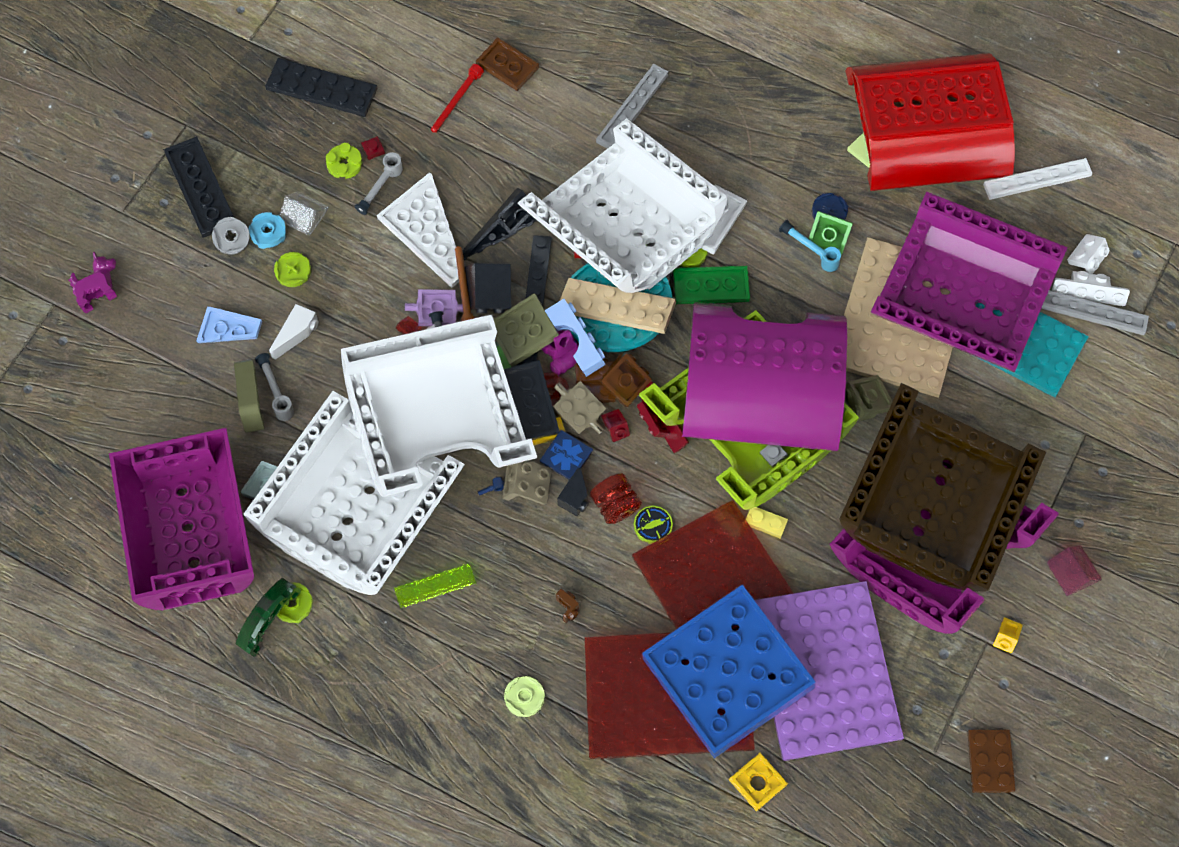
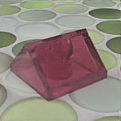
M1082 546L1068 547L1047 562L1067 597L1102 580Z

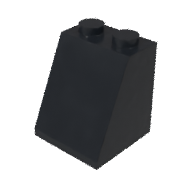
M474 263L465 266L471 310H476V313H487V310H494L495 314H503L505 310L511 309V264Z

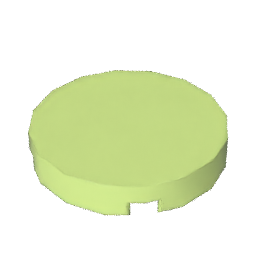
M530 676L514 678L505 689L504 700L506 707L517 716H532L544 704L545 694L543 687L538 680Z

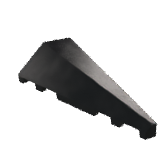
M517 188L462 250L464 261L468 257L516 234L517 231L529 227L537 221L518 205V202L527 196L523 190Z

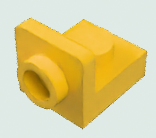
M1004 617L993 646L1012 653L1023 625Z

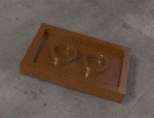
M498 37L476 60L477 65L516 91L539 69L537 62Z
M968 730L972 793H1014L1015 781L1010 730Z

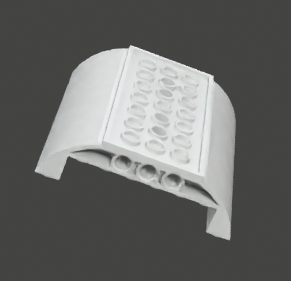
M626 118L613 128L615 143L544 199H539L531 192L521 199L518 205L621 291L635 293L647 288L651 289L703 246V243L717 226L725 209L728 196ZM599 203H605V204H606V205L603 206V207H602V206H599V207L597 206ZM611 213H618L617 216H609ZM636 233H642V234H643V235L640 236V237H639V236H636V237L634 236V234H636ZM648 243H655L653 247L646 246Z
M332 391L243 515L262 535L281 548L283 552L347 589L363 594L375 595L379 592L465 464L447 455L444 461L435 456L426 458L415 466L418 467L423 487L382 496L370 473L350 402L347 398ZM367 487H373L375 489V491L372 494H366L364 492V490ZM350 517L353 519L352 524H343L345 518ZM335 533L343 535L339 541L332 540V536Z

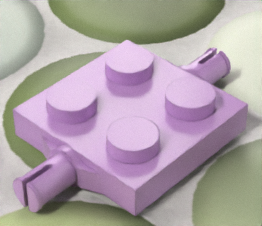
M418 289L417 302L405 303V311H416L418 326L434 325L429 314L443 311L442 326L456 323L457 313L463 312V306L458 304L455 290Z

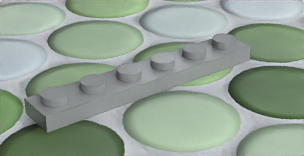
M653 64L597 137L596 143L607 149L615 143L613 128L626 118L632 123L668 77V71Z
M1051 290L1048 291L1041 308L1140 335L1146 333L1149 319L1147 315Z

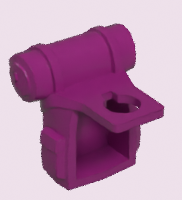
M569 329L557 331L559 335L553 339L554 341L541 349L545 354H549L553 360L550 362V368L557 376L566 373L567 370L578 364L573 356L577 352L579 344L573 339Z

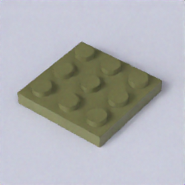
M535 293L494 319L497 330L495 338L512 367L552 343L553 339L559 335Z

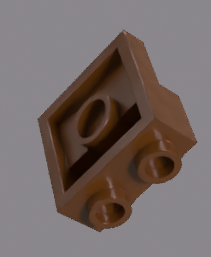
M621 353L609 366L610 369L599 380L624 407H628L652 380L648 376L649 372L644 367H639L635 363L636 359L629 353Z
M602 359L606 365L587 377L580 366L575 364L576 384L581 381L601 403L615 402V397L599 382L610 369L609 366L613 361L609 362L608 359Z

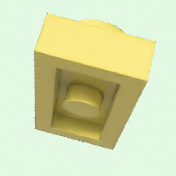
M755 507L749 510L744 525L781 539L788 519Z

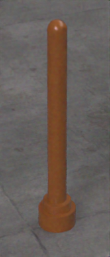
M457 246L455 248L464 313L461 321L474 319L475 316H473L470 309L463 251L460 246Z

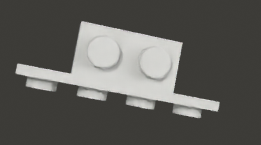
M1073 271L1071 280L1055 278L1052 291L1118 306H1126L1130 293L1127 288L1111 286L1110 277L1104 274L1095 275L1085 271Z

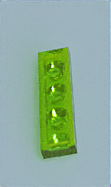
M469 563L395 587L394 591L400 608L476 584V580Z

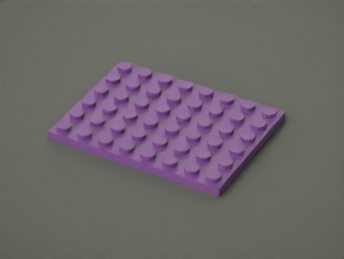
M866 581L754 600L816 682L815 689L773 717L783 761L904 739ZM770 674L768 678L770 680H774L776 676L774 674Z

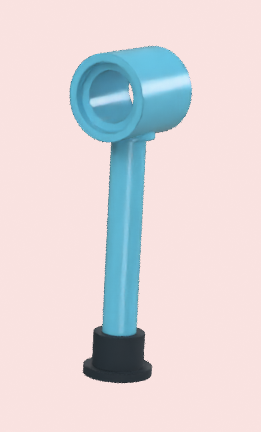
M788 219L782 223L779 232H784L786 235L790 234L818 254L821 259V267L825 271L834 272L839 268L841 253L837 248L828 247L823 250L795 230Z

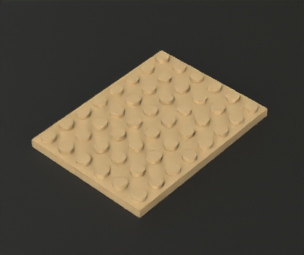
M867 237L844 313L847 319L846 371L865 377L879 375L883 382L900 386L903 383L921 393L939 398L953 347L871 314L877 297L880 296L902 247ZM923 282V285L925 287H932V284L930 282ZM940 289L942 294H950L948 289Z

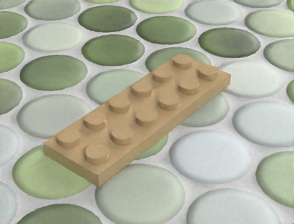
M568 278L560 301L565 299L567 304L572 303L577 311L574 313L575 316L662 334L666 332L676 304L673 298L643 292L626 293L618 287Z

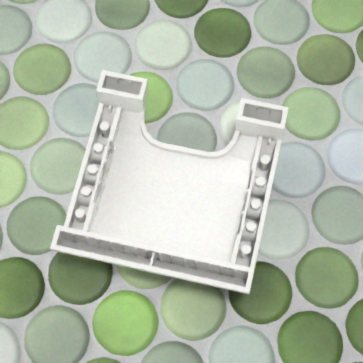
M492 315L341 349L343 373L353 417L370 473L382 496L423 487L418 467L415 466L426 458L469 448L480 450L498 468L537 458L532 439L526 440L496 348L494 340L497 330Z

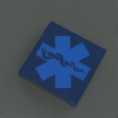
M560 430L540 459V463L570 480L577 468L582 469L593 453V449Z

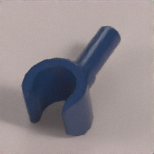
M493 478V485L477 491L479 496L493 490L502 491L504 488L502 478Z

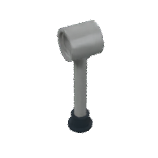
M390 152L384 156V172L364 200H361L359 204L354 206L359 213L367 215V210L370 207L369 204L388 177H397L402 173L401 157L397 153Z
M261 353L255 357V361L259 364L260 368H263L275 397L272 402L275 416L281 421H287L294 415L292 402L289 397L282 395L270 368V355L268 353ZM281 407H287L284 410H280Z

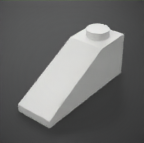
M295 304L269 350L272 359L276 360L309 337L312 331L316 330L319 323L316 312Z

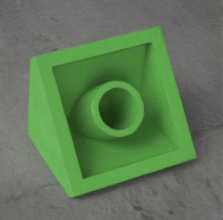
M818 211L808 239L823 250L828 247H835L842 256L853 223Z

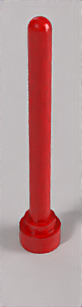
M472 64L469 68V76L431 127L433 133L439 130L472 82L483 75L484 70L482 67Z

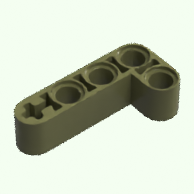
M254 360L234 362L238 407L244 431L248 433L264 430Z

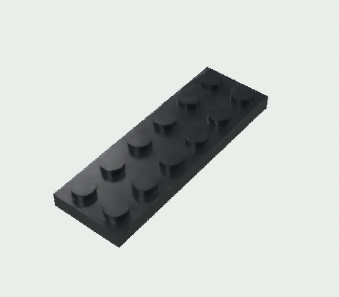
M281 58L277 59L265 85L266 90L362 117H366L378 89L377 85Z
M196 136L163 150L201 236L204 238L212 235L214 227L221 219L234 216Z

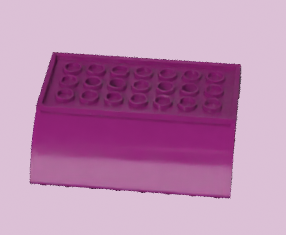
M926 191L916 219L885 286L874 303L871 314L1015 372L1068 247ZM923 282H930L932 284V287H925L923 285ZM940 289H948L950 294L944 295ZM982 303L985 308L979 309L975 304ZM993 310H1000L1002 315H994Z

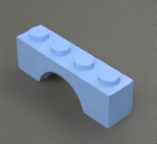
M562 299L545 310L557 331L569 329L578 335L579 347L573 357L586 377L606 365L602 360L605 358L600 348L596 349L593 345L596 342L590 332L586 334L583 328L586 325L581 317L578 319L575 317L574 313L577 311L571 302L567 304L565 299Z

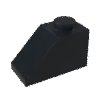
M577 468L557 498V505L578 517L580 512H584L589 504L580 468Z

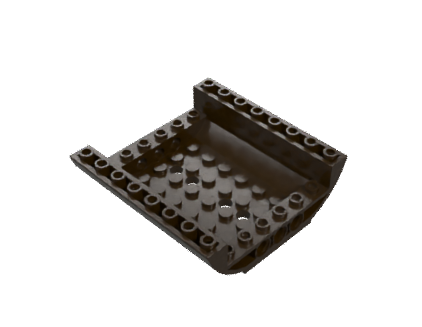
M901 383L839 518L844 530L854 540L864 546L866 550L938 585L942 584L960 590L969 588L974 592L989 591L1046 451L1029 443L1020 451L916 401L919 391ZM944 460H948L951 462V469H947L943 466ZM942 477L945 485H938L935 478ZM921 511H928L930 519H924L921 516ZM919 527L923 531V535L916 536L913 528Z

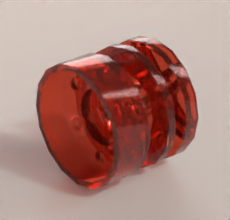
M623 473L604 479L590 492V497L595 505L599 508L602 507L600 513L604 516L607 524H615L628 518L642 505V501L637 497V493L634 490H630L632 485Z

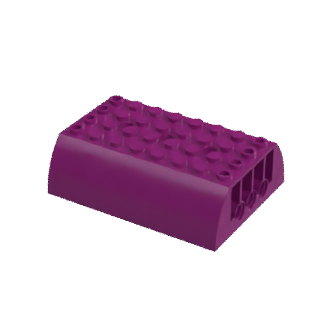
M226 428L109 453L131 596L136 604L148 609L167 610L241 593L252 583L254 572ZM180 489H187V493L184 496L177 495ZM186 524H193L191 531H183ZM197 559L200 561L196 568L189 566L192 560Z

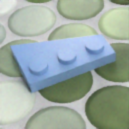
M207 307L197 342L209 343L257 339L262 320Z

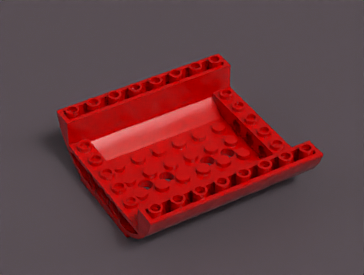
M982 53L846 68L848 85H854L870 161L867 175L870 191L1001 178L1013 175L1015 158L1014 122L1000 65L992 54ZM971 95L974 97V99L969 100L965 96ZM948 97H954L957 101H949ZM918 100L921 104L914 105L912 101ZM900 102L903 106L897 107L894 103Z

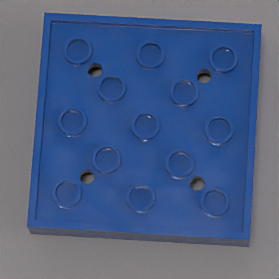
M743 585L642 653L643 660L714 759L815 689L816 685L815 680ZM732 626H739V630H732ZM686 659L689 661V664L683 665L681 662ZM770 674H774L776 678L774 680H770L768 676ZM719 709L725 710L724 715H719L717 712Z

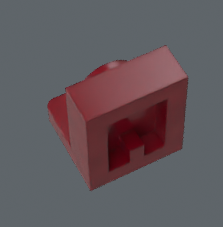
M619 409L601 415L602 421L608 429L613 442L630 436L627 421Z

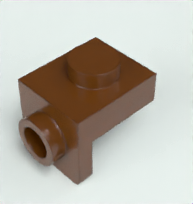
M561 588L556 593V601L567 609L563 614V621L567 623L569 620L573 621L578 616L579 603L571 592H565Z

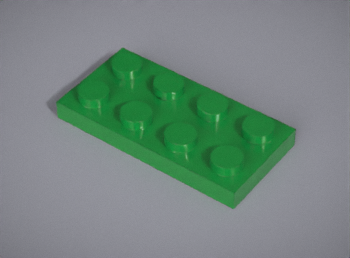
M747 266L675 268L673 270L675 305L694 304V302L736 303L750 301Z

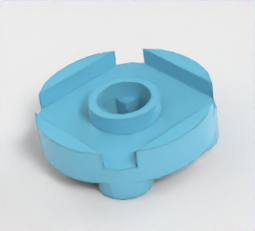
M270 212L261 213L255 216L252 220L253 222L249 225L251 240L261 249L274 247L286 238V226L284 220L279 215H272ZM266 227L272 229L269 233H264Z

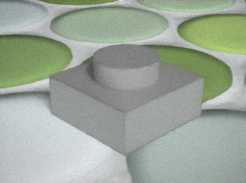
M768 445L760 451L761 456L772 468L787 457V453L778 445Z

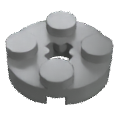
M234 217L221 219L212 232V240L215 247L224 254H238L247 247L250 236L246 224ZM229 231H231L232 234H236V237H234L233 241H230V239H226L225 237L228 235Z

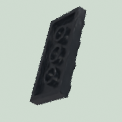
M540 360L504 369L526 440H536L559 434V427Z

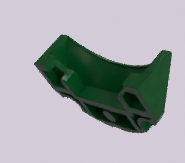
M284 578L278 580L253 608L243 624L235 644L255 657L260 651L258 644L263 641L262 636L282 607L290 603L291 597L296 599L301 590Z

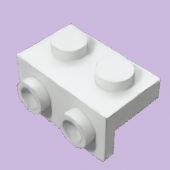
M1086 234L1067 259L1068 263L1085 268L1087 273L1093 274L1109 253L1106 238Z

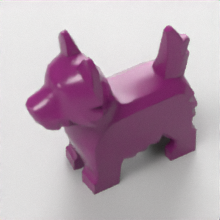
M93 252V273L81 280L77 279L75 273L71 274L69 282H71L70 285L73 287L76 301L84 313L94 309L90 305L91 299H99L104 295L109 300L117 297L113 290L110 271L116 268V260L114 258L107 259L104 256H97Z

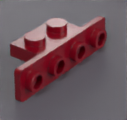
M650 381V383L642 391L651 386L654 382ZM643 399L637 405L640 411L639 415L649 426V432L655 437L665 438L673 453H677L689 443L687 437H682L683 431L679 424L666 425Z

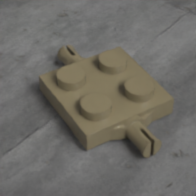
M581 381L568 390L560 382L554 387L562 396L553 406V409L577 435L589 427H592L598 435L604 430L597 420L606 410V407Z

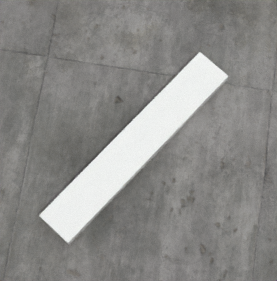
M1084 158L985 181L983 185L989 200L1090 177L1092 171L1087 159Z

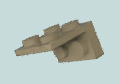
M530 460L507 465L502 499L509 501L520 496L543 505L546 504L552 469Z

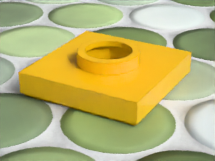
M761 752L729 778V781L756 812L788 785ZM755 776H760L765 780V787L761 791L755 790L750 784L751 779Z

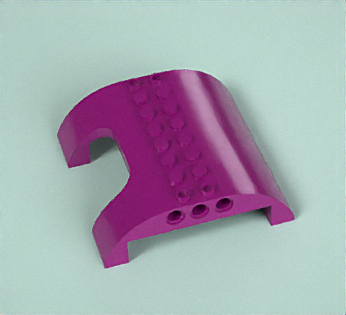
M694 302L682 437L838 451L846 387V316L806 313L805 321L797 324L751 321L737 316L730 305Z
M943 461V466L945 468H952V464L950 461ZM942 477L935 478L938 485H945ZM1043 503L1035 510L1024 505L1006 549L1032 546L1056 519L1058 512ZM922 510L921 516L924 519H930L929 512ZM919 527L913 528L916 536L923 535V531ZM844 529L830 543L834 554L859 582L866 581L871 592L929 629L945 634L956 633L984 602L982 596L969 588L962 593L963 590L942 584L938 585L866 550L864 546L854 540Z

